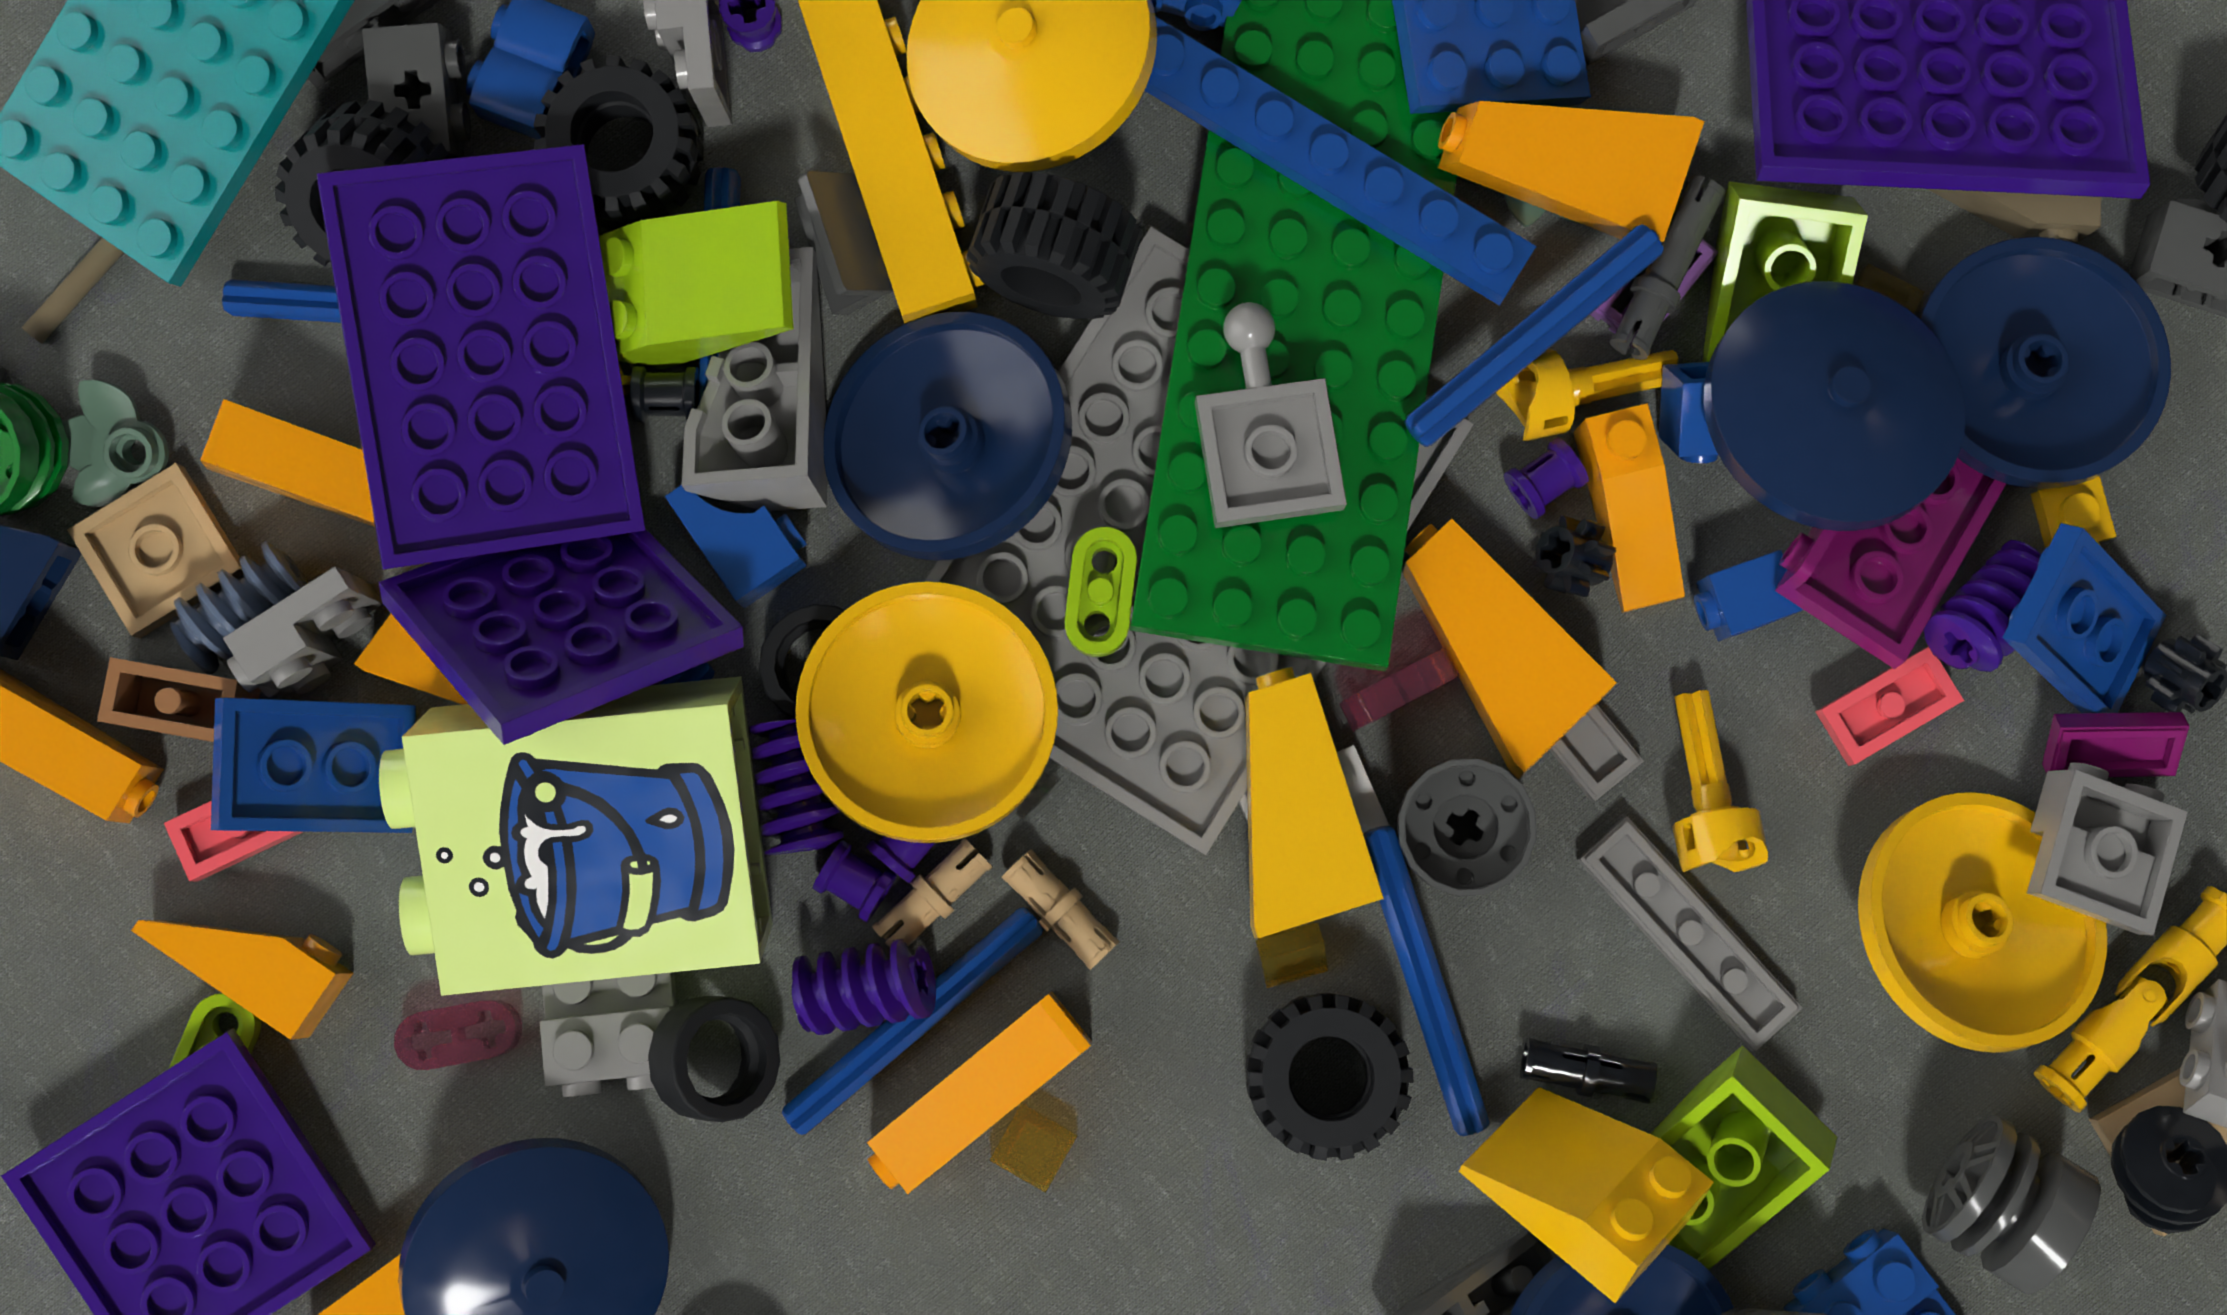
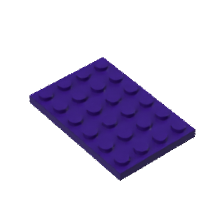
M1746 0L1756 181L2142 199L2150 186L2127 0Z
M584 144L317 173V183L382 570L645 531Z

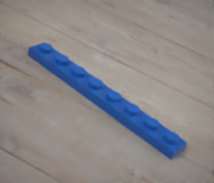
M1156 17V56L1152 73L1144 90L1145 92L1497 305H1501L1536 248L1534 244Z

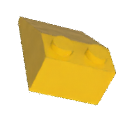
M1538 1087L1461 1165L1458 1171L1614 1303L1621 1298L1687 1224L1714 1183V1181L1661 1138L1541 1087Z

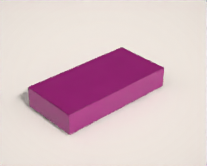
M2183 712L2054 714L2042 765L2046 774L2047 771L2068 770L2071 762H2077L2106 770L2109 773L2108 777L2176 776L2190 725Z

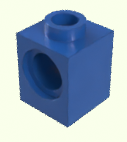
M1782 550L1718 571L1696 582L1699 594L1694 595V605L1698 618L1706 631L1714 630L1718 642L1790 617L1803 610L1775 591L1787 569L1779 565L1783 556Z

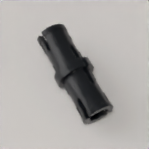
M1527 1038L1521 1059L1520 1078L1576 1088L1577 1095L1592 1097L1594 1092L1625 1097L1649 1104L1656 1087L1657 1064L1601 1053V1049L1598 1046L1585 1044L1583 1049Z

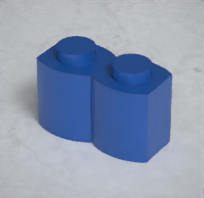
M511 0L509 5L502 4L497 10L491 26V38L495 40L494 47L484 61L478 60L475 62L466 83V93L470 96L469 104L477 116L533 139H541L534 128L536 114L547 115L548 113L547 108L541 102L548 89L558 94L563 87L557 78L567 70L573 78L580 75L582 71L580 63L586 61L592 47L595 31L588 17L545 0Z

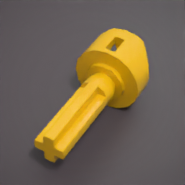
M1548 349L1522 370L1523 372H1520L1499 389L1496 394L1516 414L1525 427L1523 441L1539 439L1569 431L1574 421L1575 406L1662 387L1663 365L1677 364L1679 357L1674 350L1649 354L1647 359L1644 360L1628 358L1589 367L1581 366L1567 369L1564 360L1557 351Z
M1699 690L1692 694L1682 693L1675 696L1678 720L1692 786L1691 796L1696 810L1695 813L1675 822L1672 826L1682 872L1708 863L1719 865L1734 873L1765 864L1768 861V849L1760 811L1756 808L1732 806L1730 786L1726 780L1709 691Z

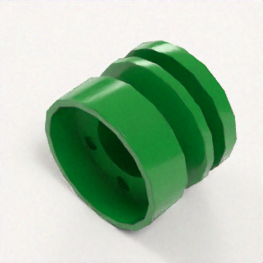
M0 382V516L15 514L38 507L58 489L68 468L69 441L61 417L43 396L20 384Z

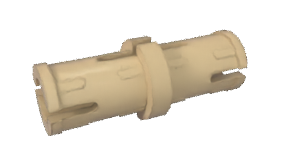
M963 838L960 841L961 843L925 878L919 874L911 882L914 888L879 922H875L872 925L874 931L881 938L883 937L887 940L885 943L890 948L892 941L896 939H903L907 946H909L940 915L946 919L954 911L951 904L986 871L993 868L966 838ZM973 856H975L964 868H962ZM904 923V925L896 933H894Z
M1032 849L1022 856L1001 877L1042 918L1039 923L1047 932L1051 928L1068 944L1089 970L1120 942L1080 901L1083 895L1075 887L1070 891L1046 867Z

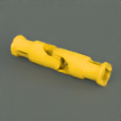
M2207 886L2200 895L2203 902L2179 927L2170 926L2119 981L2114 994L2116 996L2120 994V998L2103 1008L2090 1011L2071 1032L2072 1042L2049 1066L2040 1065L2034 1071V1076L2051 1095L2073 1111L2080 1113L2087 1106L2085 1097L2109 1071L2118 1073L2138 1051L2141 1041L2148 1030V1025L2153 1027L2164 1022L2218 965L2216 956L2227 945V893L2213 886ZM2155 964L2167 969L2175 979L2176 989L2170 1001H2168L2165 990L2159 983L2138 976L2148 965ZM2086 1060V1064L2072 1078V1073Z

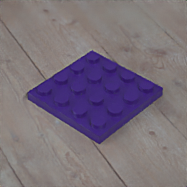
M646 529L639 532L432 562L379 582L381 599L384 606L503 745L530 736L537 731L593 710L598 706L744 647L743 626Z
M234 1028L1 1175L94 1315H271L371 1251L376 1245Z

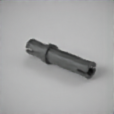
M1689 177L1685 185L1686 188L1673 213L1665 240L1662 242L1664 247L1662 255L1647 267L1643 276H1637L1634 279L1629 293L1633 298L1616 333L1613 334L1610 340L1611 346L1620 353L1626 355L1632 342V346L1635 349L1631 358L1647 359L1650 354V348L1666 314L1675 312L1681 300L1678 289L1719 204L1726 196L1725 189L1717 182L1710 180L1703 195L1704 191L1701 190L1705 177Z

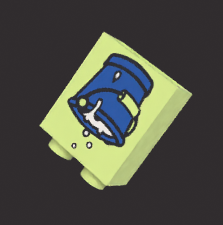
M741 676L651 685L506 745L501 743L469 704L431 707L402 736L403 749L385 750L383 752L379 766V789L383 813L391 829L416 828L423 874L421 876L405 877L400 886L399 919L402 938L406 950L412 956L435 953L441 996L761 963L773 923Z

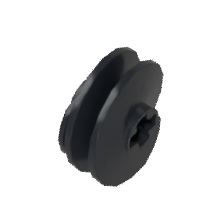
M2155 1106L2139 1112L2121 1129L2114 1140L2111 1152V1168L2117 1185L2124 1193L2130 1214L2145 1226L2167 1234L2192 1231L2209 1221L2227 1203V1144L2221 1134L2207 1121L2183 1113V1108Z

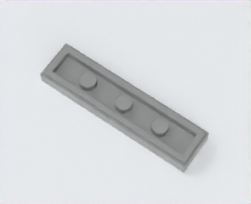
M1627 816L1622 817L1577 859L1751 1051H1757L1803 1008Z

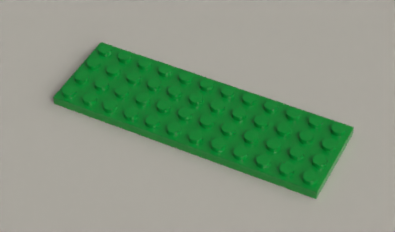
M1242 0L1234 16L1226 17L1220 53L1222 57L1454 196L1457 175L1438 168L1443 150L1438 147V140L1441 129L1452 112L1410 114L1392 0ZM1208 130L1130 631L1385 672L1389 665L1419 450V442L1411 436L1404 421L1407 415L1426 400L1443 271ZM1247 302L1257 303L1265 307L1274 319V338L1266 348L1272 385L1325 378L1347 503L1344 510L1215 528L1195 409V399L1199 395L1246 389L1241 355L1227 343L1223 331L1225 318L1235 306Z

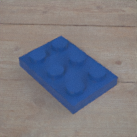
M1392 0L1410 114L1457 111L1459 107L1477 101L1544 106L1580 105L1591 97L1575 0Z
M2061 523L2050 545L2042 552L2037 571L2021 602L2013 609L2009 618L2008 628L2002 638L2081 713H2118L2167 615L2084 528Z
M216 698L211 830L412 833V827L391 829L387 824L380 798L379 766L381 756L385 750L403 749L402 736L415 724L416 705Z

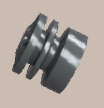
M1453 759L1425 771L1405 792L1396 815L1397 838L1407 866L1427 885L1455 896L1486 895L1510 884L1528 864L1537 840L1536 811L1525 787L1505 768L1481 759ZM1468 810L1472 811L1476 815L1473 826L1480 831L1479 837L1476 841L1464 839L1459 845L1454 844L1450 840L1454 830L1446 824L1448 817L1451 814L1460 817Z
M1991 1115L1980 1121L1962 1138L1937 1175L1925 1202L1922 1215L1923 1231L1939 1241L1945 1243L1951 1241L1952 1249L1964 1256L1970 1257L1981 1252V1261L1985 1270L2017 1290L2030 1295L2042 1290L2054 1280L2078 1251L2090 1230L2098 1210L2101 1186L2098 1177L2061 1154L2050 1152L2040 1157L2041 1150L2037 1139L2028 1134H2017L2013 1124L1999 1116Z

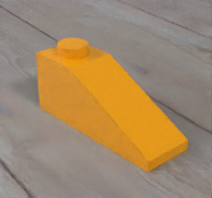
M1648 403L1585 418L1573 434L1580 460L1588 474L1589 482H1587L1597 523L1605 526L1604 534L1601 537L1602 541L1616 547V552L1613 554L1611 575L1621 612L1625 613L1684 598L1685 592L1665 464Z
M138 920L131 930L290 1040L309 1038L353 975V972L338 963L342 953L325 940L309 934L306 940L300 937L165 920Z

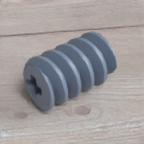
M268 541L261 543L266 561L262 566L246 555L239 558L244 574L242 579L238 580L224 569L217 572L223 590L219 594H216L202 583L195 586L201 604L196 609L180 597L174 600L179 620L174 623L170 622L173 635L187 656L206 674H213L218 670L219 662L217 655L225 660L233 656L223 640L225 636L309 583L293 560Z

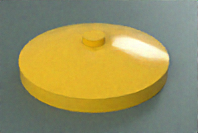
M920 0L911 23L907 44V72L913 97L920 112L934 131L956 152L975 163L1011 172H1032L1063 165L1085 155L1107 140L1124 123L1138 104L1148 84L1156 56L1157 23L1154 7L1151 0Z
M942 582L906 583L877 591L859 600L834 619L813 646L800 676L796 696V728L803 756L815 781L828 799L847 817L864 828L896 840L913 843L948 842L971 836L993 826L1008 816L1031 793L1046 768L1054 746L1058 718L1057 691L1049 662L1040 644L1024 623L1005 606L978 591L959 585Z
M1966 792L1943 795L1904 813L1892 822L1880 835L1867 857L1859 885L1858 915L1862 940L1872 968L1884 989L1900 1009L1923 1029L1948 1043L1974 1051L1995 1053L2019 1050L2049 1040L2065 1031L2077 1021L2093 1000L2103 976L2107 956L2106 923L2027 894L2043 837L2030 832L2035 812L2009 799L1985 793Z

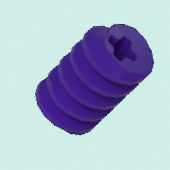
M2011 539L2002 545L2001 550L1991 556L1985 566L1976 571L1971 576L1970 581L1962 585L1956 591L1955 596L1947 600L1940 607V610L1930 617L1923 631L1926 643L1933 655L1945 664L1957 669L1972 667L1985 672L1997 669L2002 664L2003 656H2007L2015 651L2002 637L2008 628L2009 618L2013 609L2021 602L2037 571L2041 554L2035 548L2021 541Z
M796 719L772 721L750 726L749 733L769 739L752 749V758L771 763L772 765L755 774V784L775 790V792L758 800V809L777 814L778 816L761 826V835L781 841L780 844L764 851V856L823 849L843 838V830L824 826L823 820L841 811L833 803L821 800L823 791L815 781L803 756L796 728Z
M903 939L893 940L890 948V959L887 960L879 943L868 944L865 964H862L860 955L854 947L844 948L841 955V968L838 967L835 957L830 951L821 952L817 958L816 972L806 955L795 957L793 962L792 1000L798 1021L807 1032L812 1031L817 1035L832 1033L836 1027L842 1031L857 1029L860 1023L866 1027L881 1025L884 1019L891 1023L902 1022L909 1015L915 1019L930 1017L935 1010L936 981L930 954L923 945H919L915 955L911 956L908 946Z

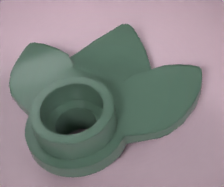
M83 380L79 382L78 396L84 415H79L62 422L69 441L68 465L80 471L73 488V501L87 506L104 507L126 494L133 484L143 483L163 471L168 462L169 449L162 432L151 423L141 420L135 401L125 390L106 381ZM136 440L142 442L146 450V458L142 463L136 461L132 455V445Z

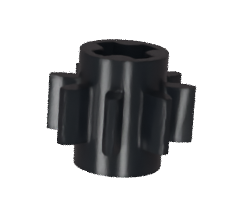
M1563 515L1560 516L1559 526L1552 527L1546 532H1541L1536 547V559L1533 563L1534 566L1540 567L1544 572L1549 573L1545 578L1543 586L1564 594L1569 592L1582 597H1588L1590 586L1598 585L1604 580L1608 581L1616 547L1600 540L1604 534L1605 526L1585 518L1579 521Z
M2198 634L2191 641L2179 636L2177 640L2171 638L2161 642L2151 652L2144 666V676L2148 680L2146 686L2154 690L2150 700L2168 712H2180L2182 709H2185L2192 714L2195 710L2203 712L2213 707L2223 696L2227 688V671L2225 670L2227 664L2218 660L2223 649Z

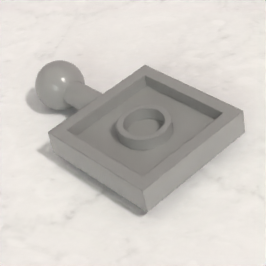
M1247 302L1235 306L1225 318L1223 331L1227 343L1241 355L1246 389L1199 395L1195 399V409L1215 528L1344 510L1347 503L1325 378L1272 385L1266 348L1274 338V319L1271 313L1260 304Z

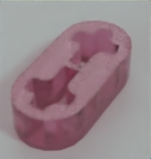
M1443 648L1340 702L1339 706L1353 732L1446 685L1460 677V674L1446 648Z
M482 1000L422 1011L406 1017L399 1024L394 1035V1048L398 1058L406 1066L415 1070H430L495 1058L509 1053L518 1044L522 1035V1021L516 1009L511 1004L502 1000ZM490 1010L493 1020H504L506 1025L505 1033L496 1035L495 1047H490L487 1037L466 1040L464 1027L479 1025L485 1022V1011ZM426 1022L429 1032L451 1030L452 1042L432 1047L431 1059H427L424 1049H414L412 1045V1037L422 1033V1023Z

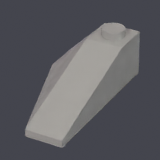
M814 247L789 249L794 329L719 352L718 357H711L705 373L708 383L698 409H691L684 427L682 487L685 491L756 510L765 506L770 512L827 507L828 479L824 465L826 404L817 256Z

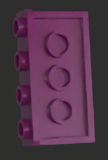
M1957 458L1953 468L1940 486L1917 508L1893 522L1857 531H1833L1812 527L1808 535L1803 532L1799 533L1786 549L1779 562V565L1787 569L1775 591L1895 669L1908 658L2006 483L1977 472Z

